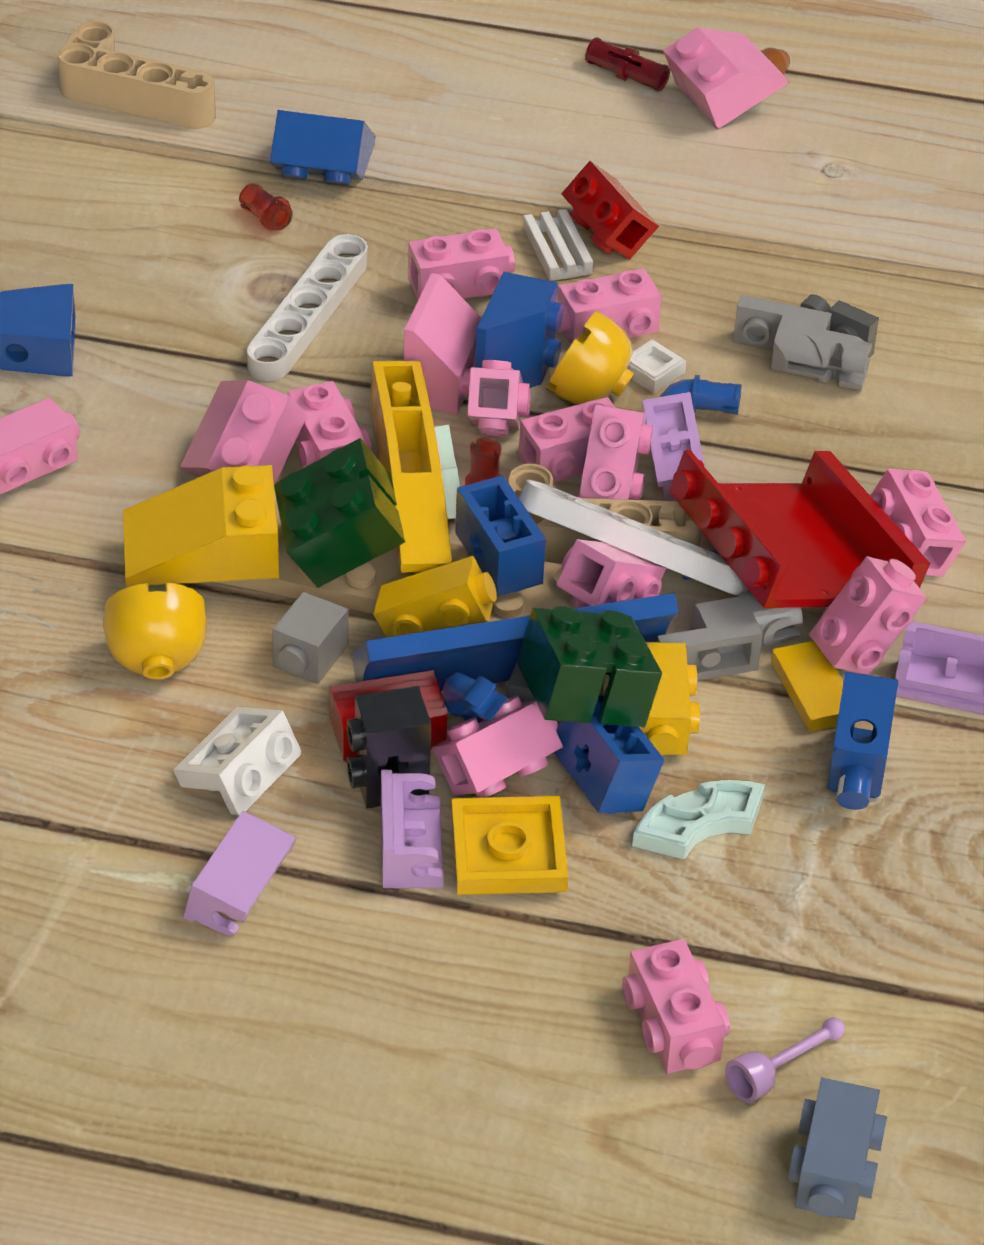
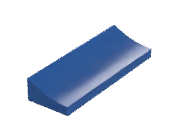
M675 593L574 608L578 612L602 614L604 611L611 610L631 616L645 642L657 643L658 636L666 634L670 622L679 614ZM530 615L367 640L351 653L356 682L434 670V676L436 677L440 692L443 691L446 679L457 672L475 680L482 676L492 683L509 681L518 659Z

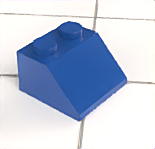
M277 110L270 163L276 169L281 170V176L286 178L306 180L309 173L324 175V182L350 185L351 179L363 180L375 145L376 136L365 121Z
M503 272L476 329L475 368H482L483 360L511 362L513 370H520L523 383L530 384V388L541 385L548 368H555L557 366L561 352V340L555 339V331H558L561 325L564 305L557 302V282Z

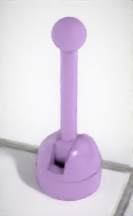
M835 1017L828 1018L823 1023L821 1030L772 1058L756 1051L744 1053L734 1058L725 1067V1076L730 1089L738 1099L745 1103H753L762 1098L774 1087L776 1068L827 1039H840L845 1032L844 1023Z

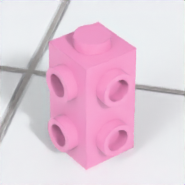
M497 228L488 230L478 229L468 233L442 237L433 236L409 242L408 279L417 300H419L431 273L440 274L465 299L485 297L493 294L503 272L511 273L515 270L513 250L510 245H504Z
M645 268L559 285L558 303H563L564 310L558 333L563 332L571 345L575 338L577 339L581 333L584 334L587 329L584 325L596 310L614 320L625 330L629 338L659 332L662 295Z
M483 360L482 368L471 367L467 416L471 425L478 426L477 429L480 430L482 435L508 436L509 428L519 429L520 417L529 418L530 384L523 383L520 370H513L511 362Z
M333 381L288 391V395L294 399L307 415L295 441L298 445V454L303 468L329 455L335 449L342 448L359 438L372 451L371 440L366 428H359L355 421L351 401L349 398H342Z
M50 397L0 418V495L78 460L76 441L80 436L78 424L71 413L64 412Z
M608 397L520 420V460L523 464L531 463L547 468L552 474L553 482L582 475L595 405L616 407Z
M595 405L579 498L641 500L645 474L637 473L640 453L649 454L653 434V425L645 424L647 416L645 413Z
M888 468L870 496L931 563L926 575L943 577L966 543L963 534L928 472Z
M576 539L574 546L566 553L563 559L562 573L556 586L573 595L570 602L578 608L659 596L662 587L661 579L666 567L604 542Z
M866 556L860 566L854 570L851 578L831 605L825 609L822 617L809 635L834 668L869 675L874 667L882 661L884 654L902 630L911 623L915 613L927 597L914 582L916 576L907 565L896 559H891L887 562Z
M517 695L508 698L490 722L484 720L478 723L476 718L460 722L446 730L449 739L432 748L454 796L474 793L476 798H486L506 787L504 778L518 772L519 777H523L546 767L549 764L546 756L563 748V745L556 732L558 728L557 721L545 720L535 700L521 702Z
M685 939L631 951L629 974L622 978L624 998L630 1010H638L642 1019V1034L645 1045L651 1054H658L666 1074L685 1069H701L710 1063L721 1061L724 1036L730 1033L728 1014L722 1002L714 1001L709 991V979L705 965L701 959L694 960Z

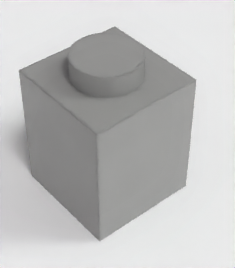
M302 592L272 629L273 666L291 675H297L319 684L348 647L349 609Z

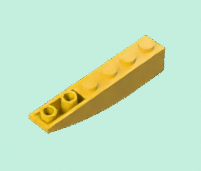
M373 361L370 414L379 461L390 473L397 502L395 508L399 511L405 537V543L396 547L401 573L414 572L417 574L452 562L444 486L432 411L421 361Z

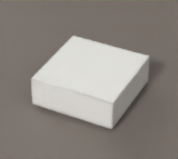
M651 339L633 351L627 369L634 373L631 380L654 394L685 374L686 360Z

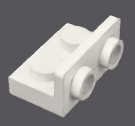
M236 707L173 771L181 787L220 791L230 814L240 815L243 810L247 811L301 755V749L283 710Z

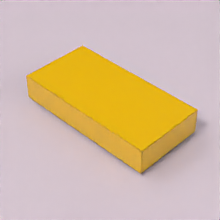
M814 640L772 649L771 663L808 732L837 727L844 681L838 670L831 665Z

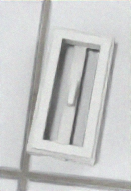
M566 209L558 210L557 217L552 218L549 211L542 212L540 220L536 221L532 214L524 215L523 229L549 281L593 274V260ZM542 232H547L553 244V249L557 257L560 258L564 268H559Z

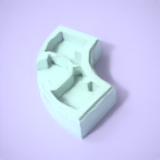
M449 425L435 426L447 518L454 519L456 518L457 488L460 487L450 427Z
M740 780L710 781L700 783L699 789L683 793L677 797H673L672 794L668 795L656 803L640 820L633 833L632 847L685 860L696 844L710 836L725 833L751 835L764 797L765 784Z

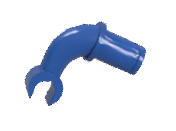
M695 375L694 379H682L670 384L660 397L690 392L694 413L696 409H706L738 415L742 384L701 380L700 375Z
M458 672L446 679L442 691L445 707L450 714L461 716L464 720L476 718L478 723L484 720L490 722L508 697L495 691L496 685L488 679L479 676L475 680Z

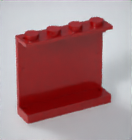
M684 450L677 471L673 475L669 493L763 608L828 607L866 556L887 562L891 559H896L904 563L914 572L916 576L914 582L919 588L931 564L831 451H814L802 483H718L704 467V463L698 460L691 450Z

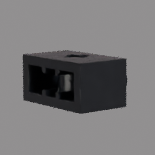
M419 686L356 695L355 718L347 719L349 745L352 752L355 751V756L347 757L348 778L352 789L360 788L366 809L381 807V770H392V774L422 773L430 775L431 721ZM415 789L410 793L417 796L429 795V790Z

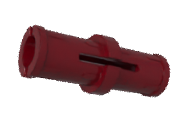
M598 37L591 40L585 53L587 63L614 72L620 80L626 81L631 79L658 92L664 89L670 77L668 65H662L642 57L639 51L634 48L627 47L622 49L602 41Z

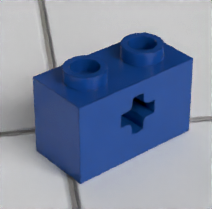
M502 475L457 488L455 534L468 554L474 556L482 573H489L495 584L497 597L543 584L546 538L505 477Z
M599 695L590 723L560 721L556 732L563 748L555 751L554 754L598 813L616 814L618 812L643 811L664 763V758L640 727L600 724L597 717L604 695Z

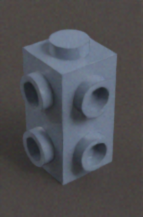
M821 1077L817 1100H804L798 1134L809 1137L806 1147L794 1146L788 1181L799 1183L796 1208L813 1211L825 1217L837 1216L855 1220L859 1196L872 1198L878 1163L867 1161L869 1149L881 1151L887 1116L876 1114L879 1089Z

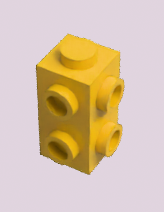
M470 556L381 585L373 614L386 638L484 623L490 620L493 602L497 600V592L489 573H482L474 556Z
M646 642L662 671V676L646 726L640 727V729L661 755H687L689 735L698 734L700 728L699 702H690V696H696L697 666L687 664L686 643Z

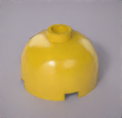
M596 310L584 325L587 328L584 334L581 333L577 339L575 338L546 387V390L572 405L605 398L611 393L620 397L634 376V373L627 369L633 354L629 337L621 326L599 310Z
M148 583L136 584L119 590L108 598L104 605L103 629L110 653L123 667L134 673L144 675L149 679H165L172 676L173 673L182 670L196 660L206 640L207 616L204 598L192 588L176 583H166V592H149Z

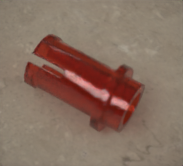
M257 183L246 185L239 195V202L242 203L240 206L258 217L262 226L266 229L283 230L290 224L293 211L289 201L281 196L274 197Z
M484 437L476 439V443H471L470 473L465 478V486L501 476L499 470L502 447L497 440Z

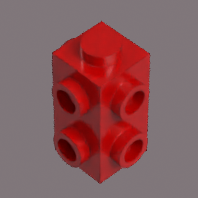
M589 161L561 193L573 207L568 212L569 215L586 230L591 228L594 231L590 236L591 240L609 255L616 250L630 260L659 227L615 177L592 161Z

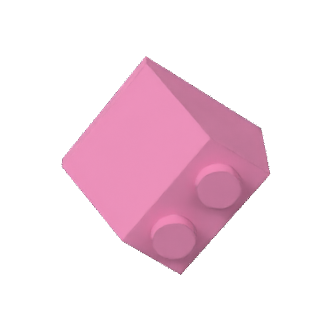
M698 27L663 50L676 85L717 129L789 84L787 78L741 33Z
M435 273L430 274L404 329V361H421L431 409L458 414L465 396L469 397L471 367H475L476 329L481 317L440 274Z
M249 380L221 381L180 468L183 471L201 477L222 467L272 465L273 481L275 484L307 415L290 395Z

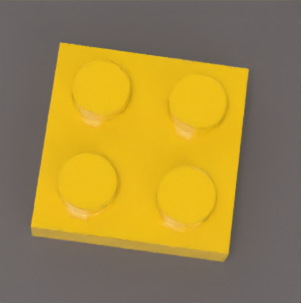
M560 796L452 798L451 819L457 895L568 891L569 877Z

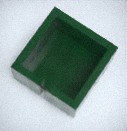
M361 438L342 448L335 449L329 455L299 471L292 472L274 484L286 553L317 588L405 543L399 511L395 508L397 502L390 473Z
M557 606L553 609L532 608L517 664L544 719L590 723L606 674L610 679L597 717L599 723L645 727L662 671L633 618L621 612L611 610L600 614L578 612L565 606Z

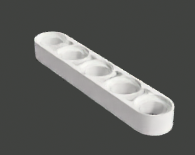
M343 234L333 237L325 245L250 342L247 348V369L253 378L259 381L271 382L282 379L289 373L366 270L368 265V246L363 238L357 235ZM349 253V254H355V255H357V256H355V257H340V256H338V255ZM329 278L336 279L338 281L332 283L320 282L318 280ZM303 304H313L319 307L306 309L300 308L298 306ZM284 330L298 331L299 333L295 335H283L279 334L278 332ZM269 356L276 357L279 359L274 362H263L257 360L261 357Z
M534 480L525 481L519 500L528 512L727 593L740 596L743 592L749 591L719 554Z

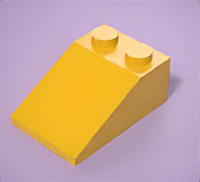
M272 465L222 467L124 509L123 534L126 586L144 583L160 585L166 583L179 584L279 578L278 526Z

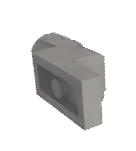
M741 295L739 299L733 342L773 350L771 370L809 377L823 384H826L831 379L837 380L838 387L862 391L870 362L868 355L872 348V343L865 342L859 337L830 331L832 313Z
M747 591L737 597L694 604L691 630L660 635L657 637V643H686L687 664L697 666V681L756 671L759 667L761 647L780 644L788 639L801 636L798 627L794 625L803 623L801 607L763 608L752 593Z

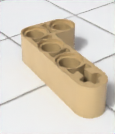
M89 21L81 24L59 49L60 91L68 99L193 129L210 126L216 119L215 81L210 74L115 51L114 30L108 23Z
M522 464L515 467L509 474L508 483L518 498L526 480H534L553 487L551 472L541 465ZM581 498L700 547L701 531L677 501ZM528 512L546 538V562L562 564L566 553L574 546L576 539L602 542Z

